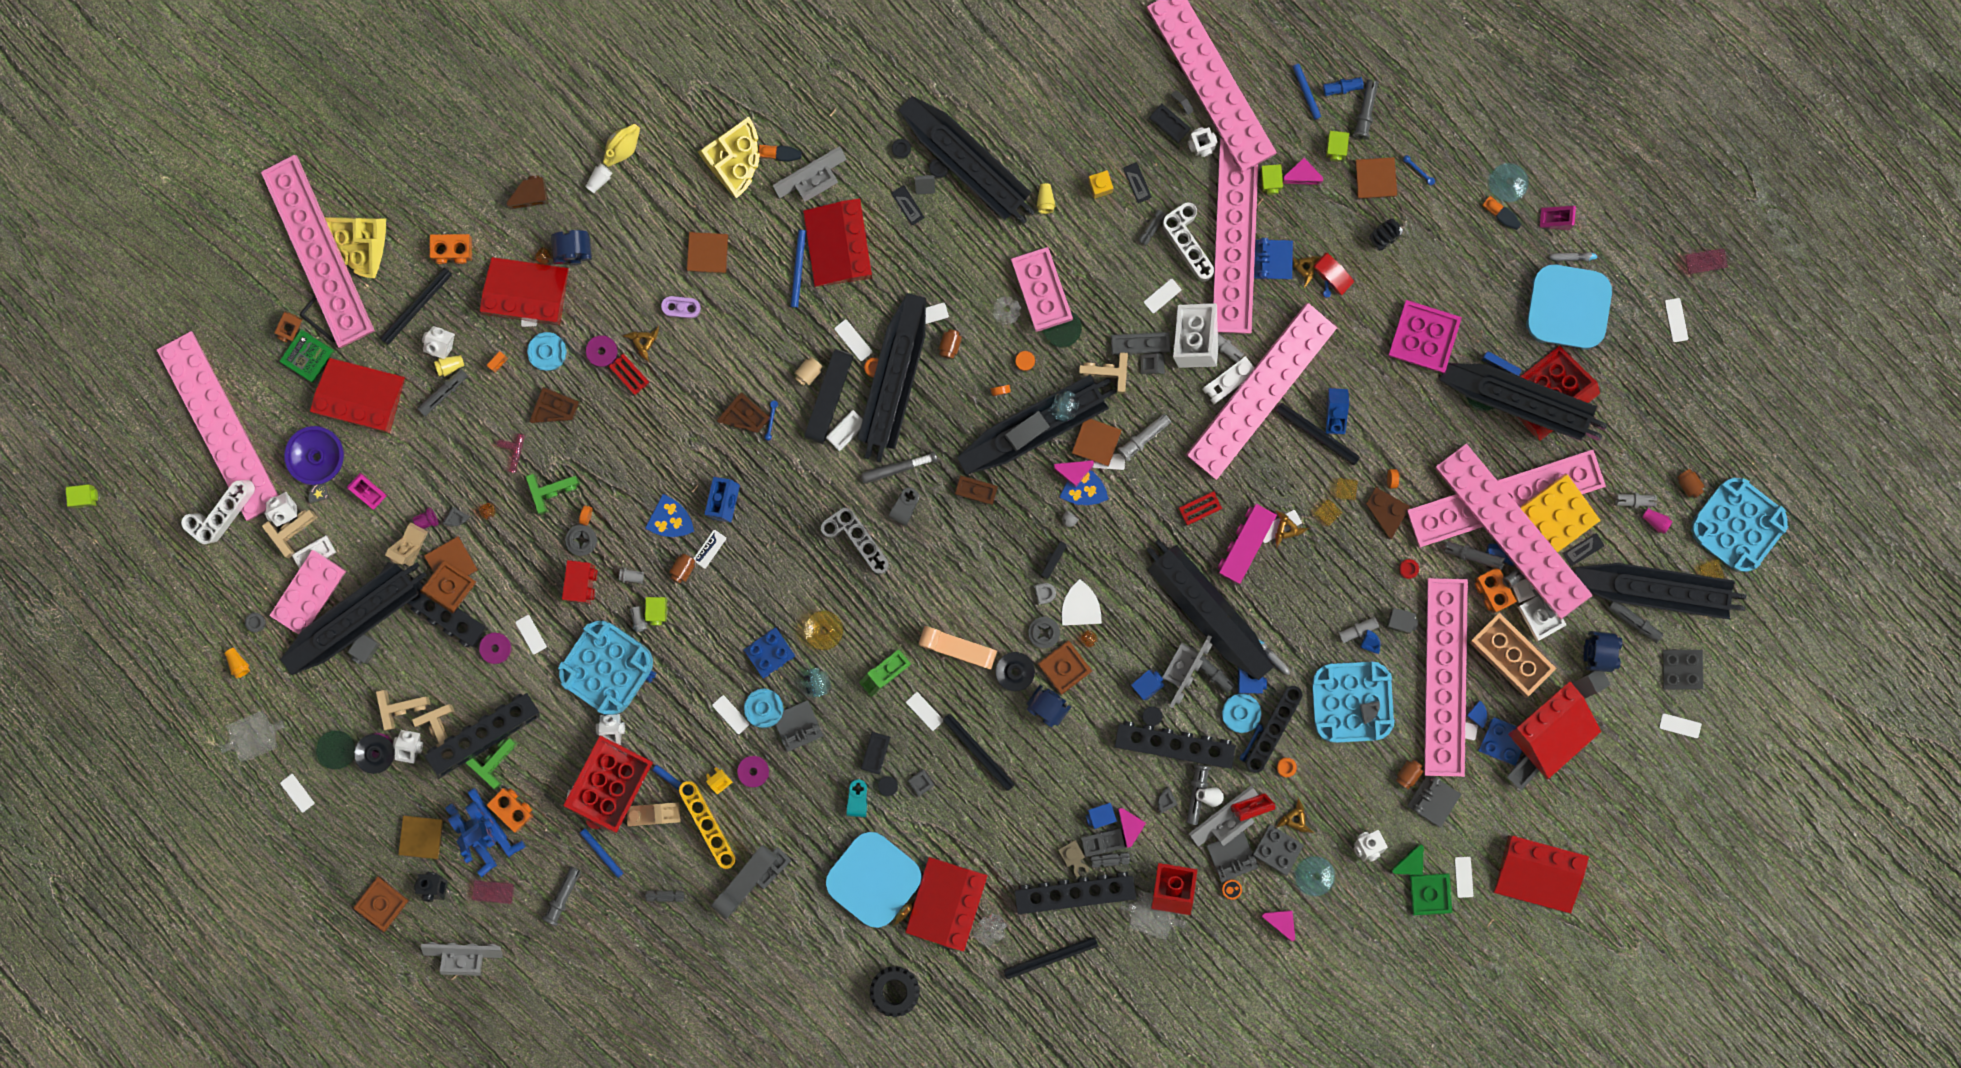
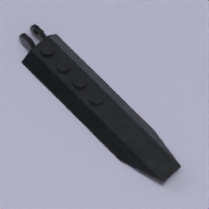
M911 96L899 109L919 141L1002 219L1006 220L1013 215L1020 223L1025 224L1027 222L1025 218L1016 211L1020 206L1031 216L1035 213L1025 203L1031 191L946 112L914 96Z
M907 293L887 326L857 439L868 443L865 459L871 457L873 445L880 446L876 457L877 462L882 461L885 448L896 449L925 340V297Z
M1448 363L1445 373H1442L1439 379L1472 400L1582 441L1586 435L1597 441L1601 440L1602 435L1589 429L1590 425L1602 430L1607 428L1606 423L1594 418L1597 406L1486 364Z
M1090 374L987 429L957 457L966 475L1007 464L1108 410L1109 407L1104 400L1115 395L1117 391L1116 389H1111L1101 395L1098 389L1111 383L1110 378L1095 384ZM1071 397L1079 400V406L1076 409L1077 413L1074 419H1071L1072 415L1070 416V411H1068L1073 410L1068 408H1073L1075 403L1074 401L1073 403L1070 402ZM1039 411L1050 428L1018 451H1015L1005 435Z
M1159 539L1155 541L1157 547L1164 552V555L1159 558L1152 548L1148 547L1146 549L1147 553L1155 561L1148 569L1149 573L1206 637L1208 635L1212 637L1210 642L1225 659L1257 680H1260L1274 667L1255 632L1178 545L1168 550Z
M394 563L304 628L280 659L289 673L294 675L325 663L418 596L415 584L427 577L425 572L420 573L415 579L411 580L408 574L417 570L420 566L419 563H414L406 570Z
M1623 563L1575 568L1576 576L1591 594L1612 602L1730 620L1729 610L1745 611V606L1731 604L1732 598L1747 599L1746 594L1732 591L1735 584L1734 580Z

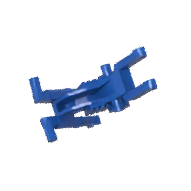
M473 788L468 792L473 802L465 807L471 817L470 820L465 822L453 803L445 807V809L451 815L448 818L449 823L458 834L461 833L456 842L459 845L460 854L464 857V861L469 863L473 860L469 848L471 845L479 857L481 856L486 864L477 871L483 877L492 868L497 866L496 861L487 850V846L491 848L498 841L507 856L511 857L514 853L524 849L526 845L523 841L512 846L507 841L508 837L480 798L476 788Z

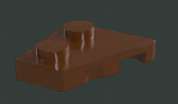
M543 387L529 422L573 420L580 401Z
M741 392L718 418L717 422L759 433L771 417Z
M1375 487L1366 503L1367 508L1375 516L1376 521L1381 525L1387 537L1392 539L1410 506Z

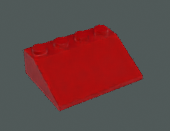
M860 198L840 201L803 211L815 287L873 279Z
M492 257L482 293L480 312L488 316L560 326L569 268Z
M1558 346L1520 376L1587 403L1600 394L1598 382L1561 346ZM1518 417L1523 425L1539 441L1553 431Z
M329 358L316 389L310 412L315 415L390 434L405 377Z
M1568 682L1508 735L1548 780L1601 733V730L1582 694L1571 682Z
M600 735L563 806L598 827L616 835L653 762Z
M1508 835L1494 893L1571 914L1585 875L1589 856Z
M928 857L905 933L964 952L988 875Z

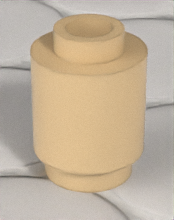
M810 357L796 370L795 375L797 376L795 379L802 386L805 384L809 386L821 373L820 370L823 366L813 357Z

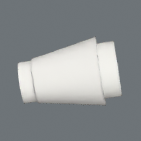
M600 163L598 167L595 166L585 187L595 193L611 179L612 172Z
M1217 787L1199 789L1196 792L1197 800L1212 807L1220 805L1224 798L1222 791Z

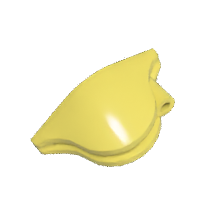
M636 124L619 129L610 135L606 143L603 164L607 167L629 158L634 153L640 128Z

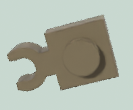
M1076 840L1058 849L1067 867L1074 866L1076 877H1080L1078 874L1079 867H1083L1086 872H1089L1088 866L1080 861L1085 856Z

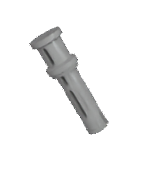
M1163 413L1140 434L1130 437V441L1123 447L1117 448L1118 452L1129 462L1131 457L1138 451H1142L1144 445L1167 427L1171 420Z

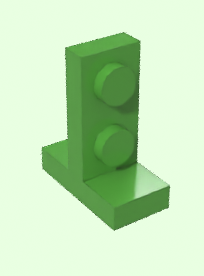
M536 475L526 476L533 500L540 515L548 513L544 497L551 499L557 497L558 492L564 490L565 493L572 492L577 489L576 486L580 485L578 477L573 476L540 488Z
M898 649L876 668L870 670L859 683L872 698L880 689L907 669L911 663Z
M512 738L504 739L497 746L499 750L494 755L491 753L484 760V766L476 758H472L466 764L493 789H498L503 783L491 772L518 743Z

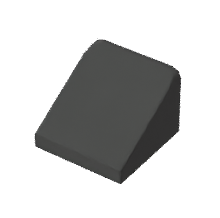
M933 175L915 177L916 194L935 193V179Z
M1163 354L1141 355V374L1165 373V357Z

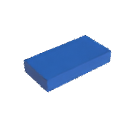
M1489 351L1481 359L1497 369L1519 376L1522 371L1520 368Z

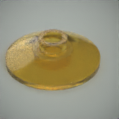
M818 611L807 619L804 626V635L812 647L819 650H829L841 641L843 637V624L834 613ZM826 627L828 629V632L825 635L821 634L820 632L821 628Z

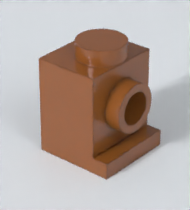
M284 311L274 333L278 335V339L288 343V340L293 341L303 319ZM285 324H290L292 329L290 331L285 330Z

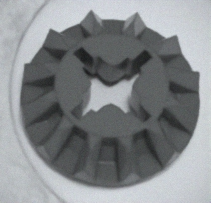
M576 525L566 535V546L575 555H589L596 547V533L589 526ZM583 532V537L590 540V542H584L581 549L580 543L573 541V539H579Z
M1049 617L1037 618L1029 627V638L1039 648L1052 647L1060 637L1058 624ZM1038 626L1043 629L1051 627L1048 632L1050 640L1045 636L1038 639L1041 633Z

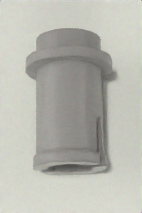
M626 567L620 569L619 581L643 584L644 571L627 570Z
M642 606L629 609L634 624L633 629L636 632L647 630L648 623L645 622Z

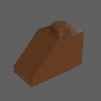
M538 175L529 176L528 180H523L507 201V207L511 210L548 204L545 180Z

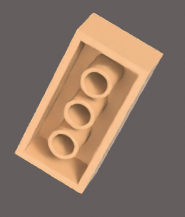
M1500 613L1470 642L1525 698L1529 697L1557 669Z

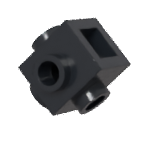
M426 872V875L418 874L414 884L415 894L421 897L422 901L433 902V899L445 900L448 880L434 872Z

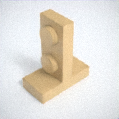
M1120 353L1118 368H1115L1113 364H1103V367H1097L1095 363H1084V366L1080 365L1079 376L1091 374L1092 377L1118 378L1117 394H1125L1128 353Z
M304 510L300 512L296 517L297 519L292 523L284 524L280 528L282 530L280 532L272 522L268 521L262 525L286 558H291L295 553L286 541L318 518L313 511Z
M410 523L403 538L388 548L385 556L389 557L396 564L403 565L405 563L408 566H412L428 531Z
M386 690L376 692L385 731L395 729L393 713L395 716L407 714L406 710L414 709V712L426 710L425 706L431 705L429 697H421L390 705Z
M448 704L412 719L415 727L431 723L429 729L432 736H436L439 743L436 746L439 747L448 738L440 718L455 711L453 706ZM447 751L443 755L444 757L453 756V753Z
M679 802L630 806L627 812V826L681 822Z

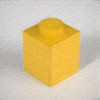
M1108 170L1089 176L1088 182L1094 199L1113 193L1114 188Z

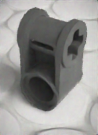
M909 487L902 491L889 514L890 519L904 526H907L919 501V494L914 488ZM911 491L914 492L913 496L915 499L907 502L905 494H910Z

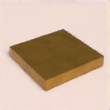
M403 816L398 855L439 859L443 820Z

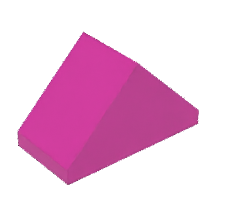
M1305 158L1283 178V184L1321 185L1323 182V177Z
M1576 206L1541 208L1540 227L1570 230L1575 224Z
M1094 461L1054 464V470L1074 487H1077L1093 468Z
M359 473L347 486L352 493L373 510L387 496L362 473Z
M1119 808L1118 812L1126 847L1129 848L1132 847L1146 823L1125 809Z
M1292 910L1265 912L1260 915L1290 941L1293 942L1295 940Z

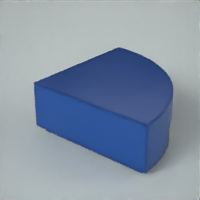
M1367 630L1360 648L1379 654L1381 642L1375 633Z
M1478 701L1467 714V717L1481 728L1486 724L1487 711L1484 704Z

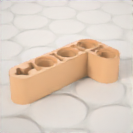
M924 626L918 643L921 647L990 670L997 651L943 633L928 626Z

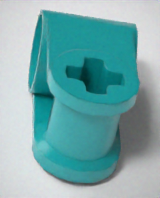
M855 779L850 784L846 816L866 818L867 785L861 779ZM857 783H860V786L864 787V790H861L860 794H857L856 790H853L852 788L853 786H856Z

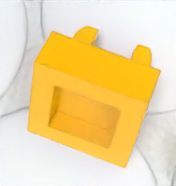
M715 767L714 769L717 773L712 777L707 774L708 780L706 782L718 795L733 782L722 769L720 770Z

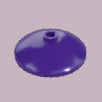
M319 426L305 427L297 431L289 439L284 453L285 464L290 474L298 481L308 485L324 484L333 479L343 465L344 450L342 443L333 432ZM315 454H320V459L316 461L314 459Z

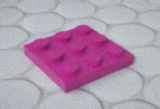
M1405 300L1388 356L1444 374L1462 317Z

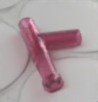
M517 433L515 443L500 439L497 442V447L513 450L509 472H517L516 468L523 447L524 434Z

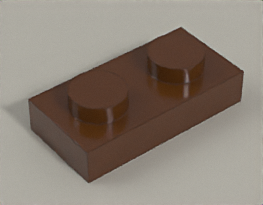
M960 475L955 495L993 506L998 486Z

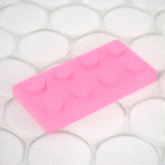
M1046 247L1012 258L1011 262L1035 331L1038 332L1072 321L1073 317L1049 248Z
M312 550L269 616L299 635L304 628L315 621L347 571L317 551Z

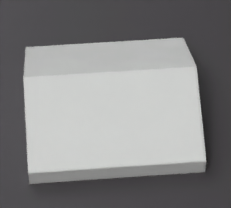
M1539 596L1518 607L1536 641L1566 626L1564 619L1560 620L1557 615L1552 619L1550 618Z

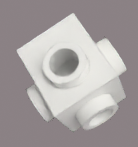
M1201 127L1192 131L1193 133H1191L1189 138L1190 141H1188L1190 151L1195 152L1196 156L1201 155V157L1212 154L1217 144L1214 132L1211 133L1209 127L1206 129ZM1203 141L1205 145L1200 147L1199 142Z
M433 326L429 332H425L423 335V352L445 359L452 350L455 334Z
M285 492L277 497L270 498L266 502L265 515L270 522L273 521L276 527L297 517V505L288 493Z
M620 714L600 715V722L596 724V734L621 745V736L625 734V723L621 722Z
M400 731L399 736L395 737L393 742L395 760L415 763L417 754H421L423 749L420 733Z
M1379 830L1370 834L1368 832L1360 834L1358 840L1354 843V851L1358 857H1361L1363 862L1368 859L1372 862L1380 858V854L1384 853L1388 848Z

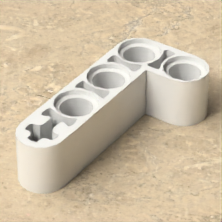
M1185 203L1164 218L1163 229L1199 281L1206 282L1211 279L1214 267L1186 227L1195 219L1197 208L1192 203ZM1190 209L1193 212V215L1191 217H1185L1183 215V210ZM1173 219L1176 221L1177 226L1170 228L1166 222ZM1184 235L1187 237L1188 242L1181 244L1177 238ZM1195 251L1198 253L1199 258L1192 260L1189 258L1188 253ZM1202 268L1209 270L1207 275L1205 273L1201 274Z
M249 480L235 481L207 518L200 513L185 515L181 522L183 529L202 544L217 542L255 491L254 484ZM230 500H232L234 504L232 509L229 507ZM218 515L222 517L221 524H219L217 520ZM192 518L196 521L195 527L191 523ZM207 530L211 534L210 539H208L206 536Z

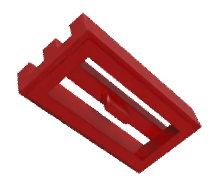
M624 353L613 364L609 365L635 396L650 383ZM623 360L643 380V384H640L621 363ZM617 365L637 385L638 388L636 390L615 368Z
M1213 491L1178 509L1188 526L1223 508ZM1212 497V501L1185 513V509ZM1211 505H1216V508L1191 520L1187 518Z
M1266 793L1231 805V811L1235 812V816L1239 817L1240 821L1275 810V803Z

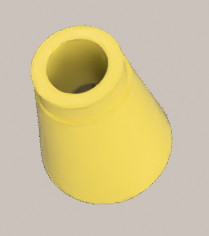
M1041 184L1039 185L1036 208L1041 214L1053 213L1056 205L1051 185Z
M461 355L446 357L445 359L438 358L434 365L438 376L443 375L445 377L463 367L464 362Z

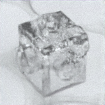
M1003 296L995 301L996 304L993 305L994 311H992V314L997 322L1000 321L1003 326L1005 324L1011 325L1018 321L1021 307L1016 299L1013 300L1011 296L1008 298ZM1009 306L1011 310L1004 312L1003 308Z
M992 912L988 918L984 916L977 924L979 929L973 936L989 948L995 940L999 943L1006 934L1004 929L1007 924L1000 916Z

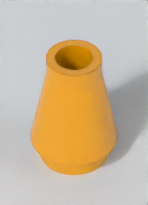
M231 648L224 653L231 675H234L235 678H241L249 673V664L240 656L235 648Z

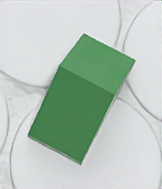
M1417 844L1390 871L1393 874L1423 875V845Z

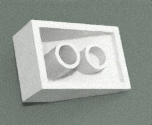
M1216 303L1178 305L1173 355L1178 368L1217 367L1218 323Z

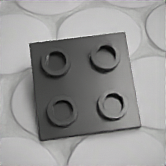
M1663 650L1664 690L1704 689L1703 650Z
M808 700L784 710L781 719L775 724L787 752L823 737V733Z
M1426 776L1407 807L1441 828L1462 794L1443 783L1439 778Z
M1270 824L1258 847L1254 850L1253 856L1271 868L1276 869L1280 874L1287 876L1304 845Z
M1244 831L1224 846L1219 841L1207 845L1221 883L1258 868Z

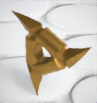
M1312 256L1311 258L1307 257L1299 260L1293 258V267L1305 277L1304 288L1313 278L1312 275L1315 272L1313 266L1321 257ZM1305 264L1310 265L1308 270L1303 269Z
M659 326L651 333H637L636 331L623 335V337L633 339L639 351L638 353L649 362L647 351H649L654 340L657 338ZM642 338L647 339L645 345L640 344Z
M1275 510L1281 519L1277 533H1275L1276 548L1282 539L1299 536L1309 529L1297 528L1298 526L1289 519V516ZM1285 525L1290 526V532L1284 531Z
M1299 798L1297 799L1296 809L1283 816L1276 826L1278 828L1287 824V826L1299 830V832L1315 833L1305 826V810ZM1297 815L1299 817L1298 823L1292 821L1293 816Z
M915 899L900 909L895 916L892 927L908 915L909 911L912 910Z

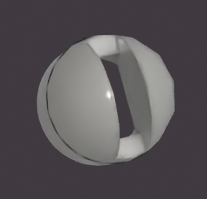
M1067 510L1062 516V523L1066 527H1073L1079 520L1078 517Z

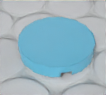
M543 332L537 334L530 341L527 354L529 361L534 367L541 371H552L563 364L566 359L567 350L565 343L559 336L554 333Z
M765 688L752 692L744 704V714L747 720L759 728H769L777 724L784 710L780 696L774 691Z
M1237 694L1227 699L1223 705L1222 718L1225 725L1232 731L1245 733L1256 728L1261 719V709L1257 700L1250 695Z

